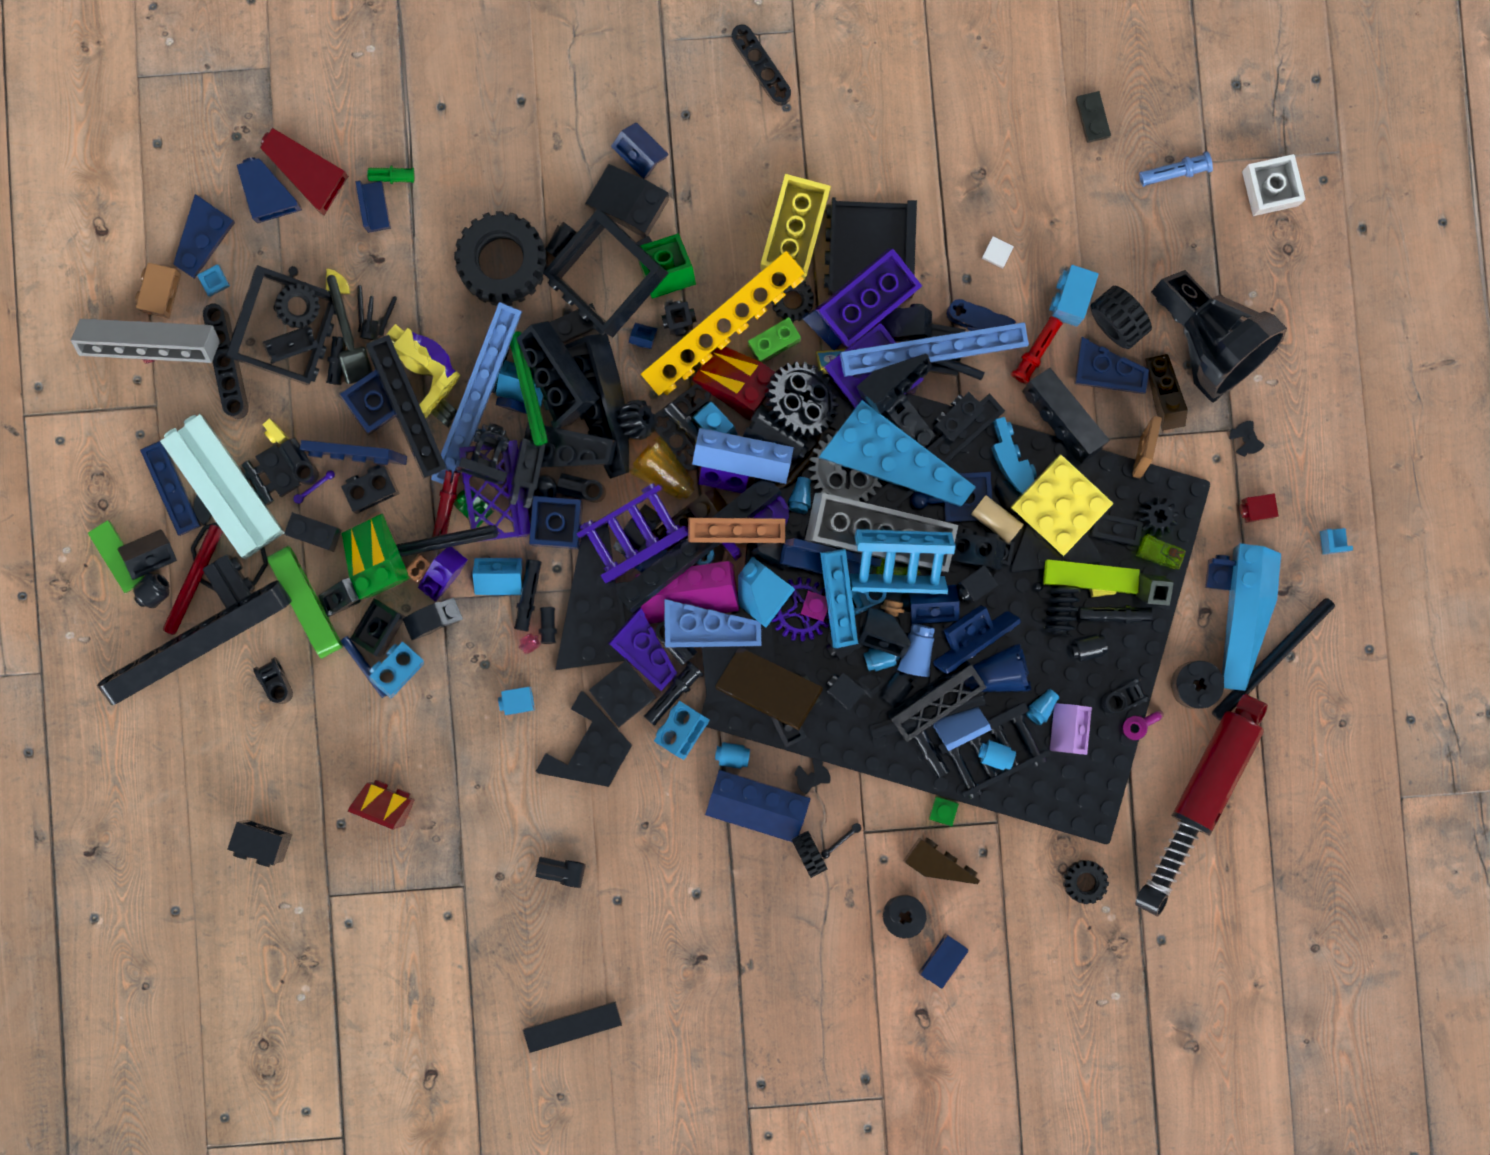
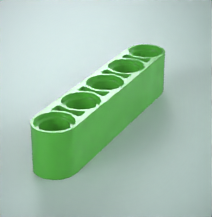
M288 545L268 556V562L275 576L292 599L290 604L318 656L322 659L343 648L331 621L327 617L291 547Z

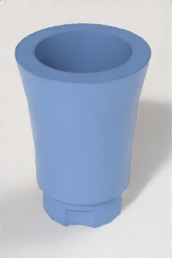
M912 624L911 633H908V639L911 644L905 656L901 659L897 670L907 674L930 677L934 628Z

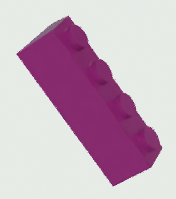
M730 561L691 566L641 606L649 624L664 621V599L720 613L738 612L739 603L734 564Z

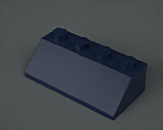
M719 769L705 815L792 842L791 839L800 834L811 798Z

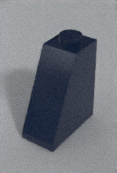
M247 158L237 165L252 219L257 224L302 211L301 205L259 158Z

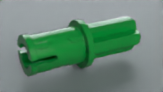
M390 165V168H368L367 178L368 181L390 182V184H393V182L414 183L415 170L414 168H393V165Z

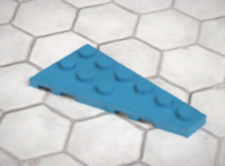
M863 400L860 401L818 457L957 506H962L975 489L972 483L884 416L876 412Z

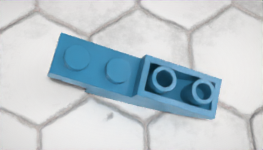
M1002 417L993 422L999 443L993 445L991 449L1005 479L1022 495L1035 481L1034 478H1037L1036 470L1033 464H1029L1028 460L1018 461L1021 455L1018 445H1013L1011 438L1014 435L1010 421L1006 422L1005 417Z

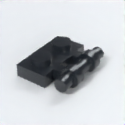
M276 444L255 456L260 464L257 467H253L250 460L242 464L245 470V477L248 481L251 480L256 488L259 498H262L265 505H269L274 501L270 495L273 491L276 490L278 495L283 497L301 486V483L293 477L292 470ZM264 472L271 482L268 485H264L259 477Z

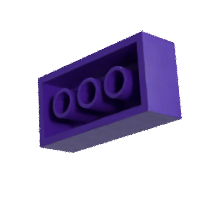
M888 248L815 310L842 344L849 347L920 289L922 285L895 250Z

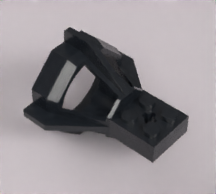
M1186 270L1161 279L1151 291L1156 297L1157 302L1172 314L1176 322L1182 324L1183 334L1186 335L1188 340L1193 382L1212 403L1216 402L1224 393L1232 390L1255 371L1270 355L1274 354L1278 350V346L1283 341L1287 331V327L1274 314L1266 311L1259 313L1223 297L1221 294L1212 298ZM1243 316V317H1245V318H1247V319L1244 321V320H1242V319H1240V318Z

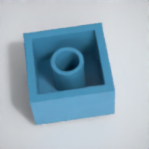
M1071 265L1067 271L1064 270L1056 285V288L1060 289L1059 293L1057 292L1055 297L1052 298L1049 311H1052L1051 316L1063 323L1077 327L1085 318L1099 273L1075 265Z

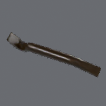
M829 427L817 435V443L788 474L786 484L777 482L775 485L781 489L793 484L812 463L809 458L817 457L813 449L821 450L818 442L820 440L825 442L823 435L829 434L834 437L837 430Z

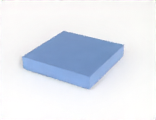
M979 707L941 718L933 724L948 751L992 730Z

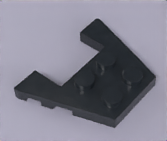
M581 691L571 710L591 720L592 723L573 757L567 765L546 753L535 772L609 787L630 751L632 744L589 696Z

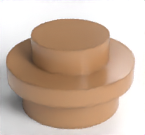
M884 599V604L880 607L885 610V613L898 617L899 613H904L902 608L903 602Z

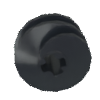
M900 895L888 900L883 909L884 925L896 937L902 939L912 938L918 935L925 927L927 920L926 910L922 903L913 896ZM907 911H909L910 913L908 914V916L910 917V920H903L902 922H900L899 920L901 919V917L899 916V914L901 912L906 913Z

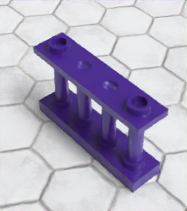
M654 483L641 490L643 493L641 496L595 523L593 520H590L580 526L581 531L576 533L579 538L586 535L589 537L606 566L604 568L606 572L601 575L605 583L611 582L688 536L686 526L680 528L678 525H675L657 493L664 489L662 485L655 486ZM648 498L667 529L666 534L668 536L661 540L658 537H654L636 506ZM626 511H629L647 542L645 544L647 548L641 552H638L637 549L634 550L616 517ZM606 523L609 524L626 553V560L619 565L617 561H613L596 532L597 528Z

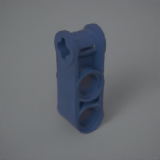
M963 299L954 300L946 312L950 322L969 331L1016 323L1014 319L1008 316L997 314L988 308L972 304ZM957 307H960V308H961V310H960V312H961L960 316H956V315H955V314H956L955 309H956Z

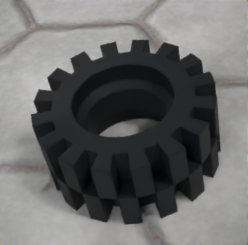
M781 280L777 286L784 285L786 280ZM804 280L794 289L790 285L783 291L785 294L791 291L797 292L802 298L799 307L794 309L788 308L784 304L783 298L776 304L771 301L773 311L776 312L778 317L783 318L782 320L789 317L792 323L796 320L799 322L802 320L801 316L812 310L814 294L811 291L810 285H807Z
M291 284L284 288L275 299V312H277L278 319H281L284 325H289L291 328H302L311 324L318 316L320 309L319 298L314 294L315 291L301 284ZM300 297L306 302L304 314L294 315L289 311L288 302L291 298Z
M809 831L791 839L810 878L828 870Z
M1079 860V862L1072 863V866L1067 868V873L1064 874L1065 882H1063V886L1066 888V893L1070 898L1079 903L1087 905L1089 903H1097L1096 901L1103 899L1102 896L1108 891L1106 890L1107 886H1109L1107 881L1108 875L1104 872L1103 867L1095 862ZM1083 873H1090L1095 879V885L1090 891H1081L1077 886V879Z

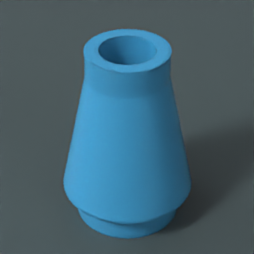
M797 478L796 485L788 501L790 511L806 514L808 509L811 508V480L809 478Z
M1048 689L1041 697L1027 707L1029 711L1026 712V715L1038 725L1047 722L1059 696L1053 690Z

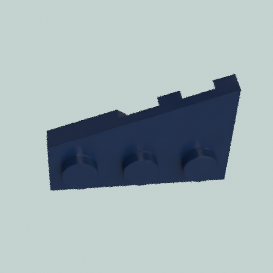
M195 194L173 265L195 279L235 224V221Z
M1081 337L1074 384L1139 394L1146 393L1149 369L1125 357L1122 358L1108 349Z

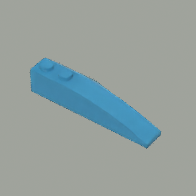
M1240 543L1233 548L1232 560L1236 561V566L1233 567L1231 590H1229L1222 675L1224 676L1225 689L1245 691L1277 602L1281 553L1264 546Z

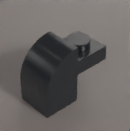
M644 504L639 511L653 533L662 520L656 511ZM631 518L623 531L634 550L637 549L639 551L646 540L633 518ZM616 540L613 548L625 556L626 553L619 541Z
M454 598L433 603L403 618L411 641L463 620Z

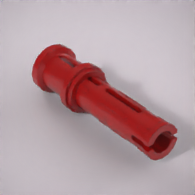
M1053 316L1049 317L1048 322L1029 352H1025L1021 356L1022 361L1019 366L1011 372V376L1017 381L1027 385L1035 369L1041 366V357L1063 325L1059 319Z

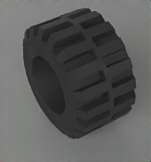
M1112 286L1090 305L1092 315L1101 330L1115 344L1124 349L1132 348L1152 330L1150 319L1144 308L1129 292L1119 286Z

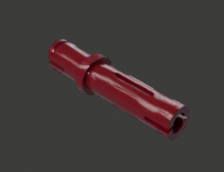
M445 470L443 487L439 492V507L431 537L439 536L440 530L441 535L448 533L455 499H457L456 492L461 474L458 471H454L452 482H450L452 470Z

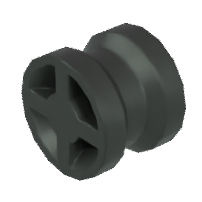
M444 399L440 401V406L437 409L431 411V414L448 428L452 425L451 421L457 413V410Z

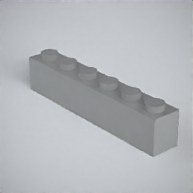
M79 319L70 340L79 356L212 363L220 342L213 325Z

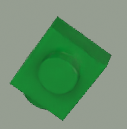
M462 490L457 495L453 505L469 520L465 490ZM478 496L473 502V509L480 514L488 506ZM490 508L484 517L487 519L494 511ZM481 520L476 527L478 528L483 521Z

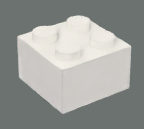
M1294 154L1248 164L1242 171L1253 216L1297 207L1306 200Z

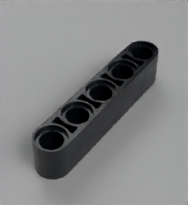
M211 303L203 310L204 324L213 325L217 336L223 333L226 335L225 341L218 345L212 361L222 409L228 416L234 419H242L247 415L249 406L240 364L238 361L230 359L228 366H221V361L226 356L233 335L228 312L220 305ZM215 311H220V318L212 321V314ZM235 379L234 388L227 390V381ZM234 402H239L240 409L232 413L231 405Z

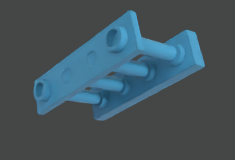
M856 529L855 541L857 551H862L859 574L850 573L849 578L852 591L861 593H929L932 595L948 593L945 576H941L944 554H954L955 551L952 532ZM872 552H886L883 574H869ZM897 552L910 553L907 575H893ZM921 553H934L931 576L917 575Z

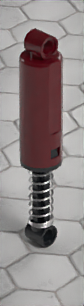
M1244 694L1236 706L1235 713L1231 711L1225 712L1171 815L1180 821L1177 822L1179 828L1173 831L1175 836L1173 839H1169V847L1164 848L1166 853L1164 856H1160L1162 860L1160 865H1155L1157 870L1155 873H1151L1152 880H1147L1148 882L1140 890L1135 905L1156 917L1163 912L1168 901V895L1172 891L1170 886L1172 882H1177L1174 878L1176 874H1181V871H1179L1181 865H1186L1183 861L1186 856H1190L1188 851L1190 848H1194L1192 845L1194 840L1199 839L1197 837L1198 832L1208 836L1211 835L1264 733V729L1259 724L1266 714L1267 703Z

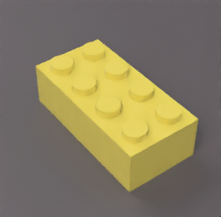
M785 174L761 260L760 270L763 271L780 255L788 251L805 271L802 277L806 281L831 186ZM782 272L775 273L777 275L785 276Z

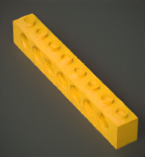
M785 251L641 373L642 377L658 396L663 392L667 396L677 388L675 385L676 381L681 377L685 381L695 372L693 369L695 365L699 362L704 365L713 357L711 352L718 347L722 350L731 342L729 337L734 332H737L739 335L749 327L747 322L753 316L758 319L767 312L766 305L771 301L776 304L786 296L783 292L790 285L793 289L804 280L802 275L805 271L790 253ZM776 272H782L785 275L786 282L784 285L777 286L773 283L772 278ZM762 287L767 291L768 296L765 301L756 300L754 292L757 288ZM739 303L748 305L749 313L747 316L741 317L737 314L736 307ZM726 318L730 321L731 328L728 332H722L719 329L718 322L720 319ZM703 334H709L712 337L713 343L710 347L701 345L700 337ZM685 349H690L694 352L695 358L692 362L683 360L682 353ZM668 364L673 365L677 371L676 375L672 378L667 377L664 373V368Z

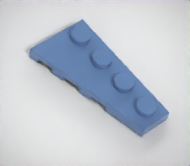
M664 599L665 648L761 646V623L758 621Z

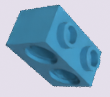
M403 641L399 646L394 644L386 653L388 657L382 663L378 661L369 671L372 673L369 676L370 681L390 699L424 665V660ZM400 655H406L410 658V662L407 665H400L396 660ZM385 672H389L394 676L393 680L389 683H384L380 680V676Z
M679 701L670 710L665 724L658 729L654 742L675 756L685 760L710 720ZM689 715V720L684 724V718ZM676 735L675 742L671 744L672 737Z

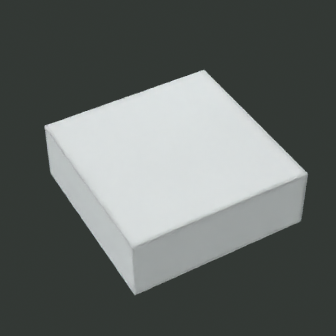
M993 236L982 259L1003 269L1014 246Z

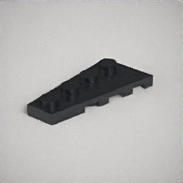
M527 422L524 438L533 441L530 425ZM544 425L548 442L545 444L541 468L612 464L617 441L559 428L553 429V427Z

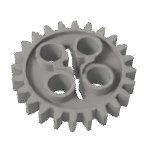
M828 434L826 436L828 443L820 440L818 443L821 450L813 449L817 457L809 458L811 462L815 463V466L808 468L809 471L815 472V475L810 477V480H817L818 482L813 488L821 487L823 489L821 493L859 501L861 497L865 502L868 501L867 493L874 496L876 493L873 487L880 488L882 486L877 481L878 478L853 469L848 473L850 488L846 489V471L842 470L839 464L818 458L833 439ZM834 473L838 474L842 480L838 487L832 486L829 481L830 476ZM856 473H861L865 477V483L861 487L855 485L853 481Z

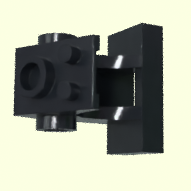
M490 423L489 426L483 424L482 428H477L474 434L473 442H476L471 460L461 457L457 461L455 470L501 485L505 482L507 473L497 470L496 464L500 451L505 453L509 439L502 426ZM482 445L494 449L490 461L479 458Z

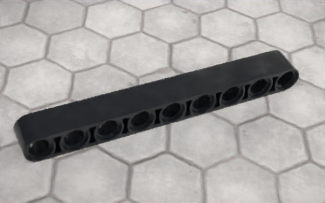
M279 580L273 581L108 675L97 684V687L110 705H115L281 611L292 602V599Z

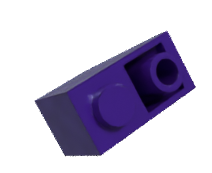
M453 547L444 549L433 560L418 588L437 602L460 574L468 559Z

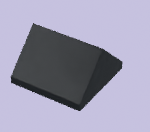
M374 598L350 639L376 657H383L402 625L403 618L406 616Z

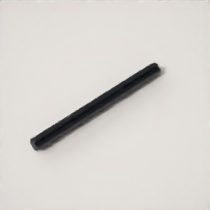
M1329 598L1323 599L1252 671L1246 690H1233L1212 711L1213 716L1221 721L1226 711H1232L1237 706L1241 697L1244 694H1249L1335 608L1332 600Z

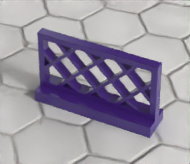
M517 440L509 441L505 453L501 452L502 460L498 465L496 464L497 470L507 473L506 482L502 488L494 483L485 481L477 491L470 486L469 479L471 475L462 472L470 529L476 528L481 520L487 525H494L484 517L490 507L502 515L496 522V526L499 525L504 517L512 522L513 532L504 533L498 528L499 534L497 538L483 541L527 537L530 535L528 509L523 507L524 488H520L516 504L509 503L505 512L494 504L500 494L509 500L518 454ZM482 445L481 451L487 450L485 454L480 452L479 456L490 461L486 456L494 449ZM475 446L459 448V457L466 458L465 453L473 452ZM487 483L498 491L492 501L480 493ZM477 496L488 504L482 514L473 509V502Z

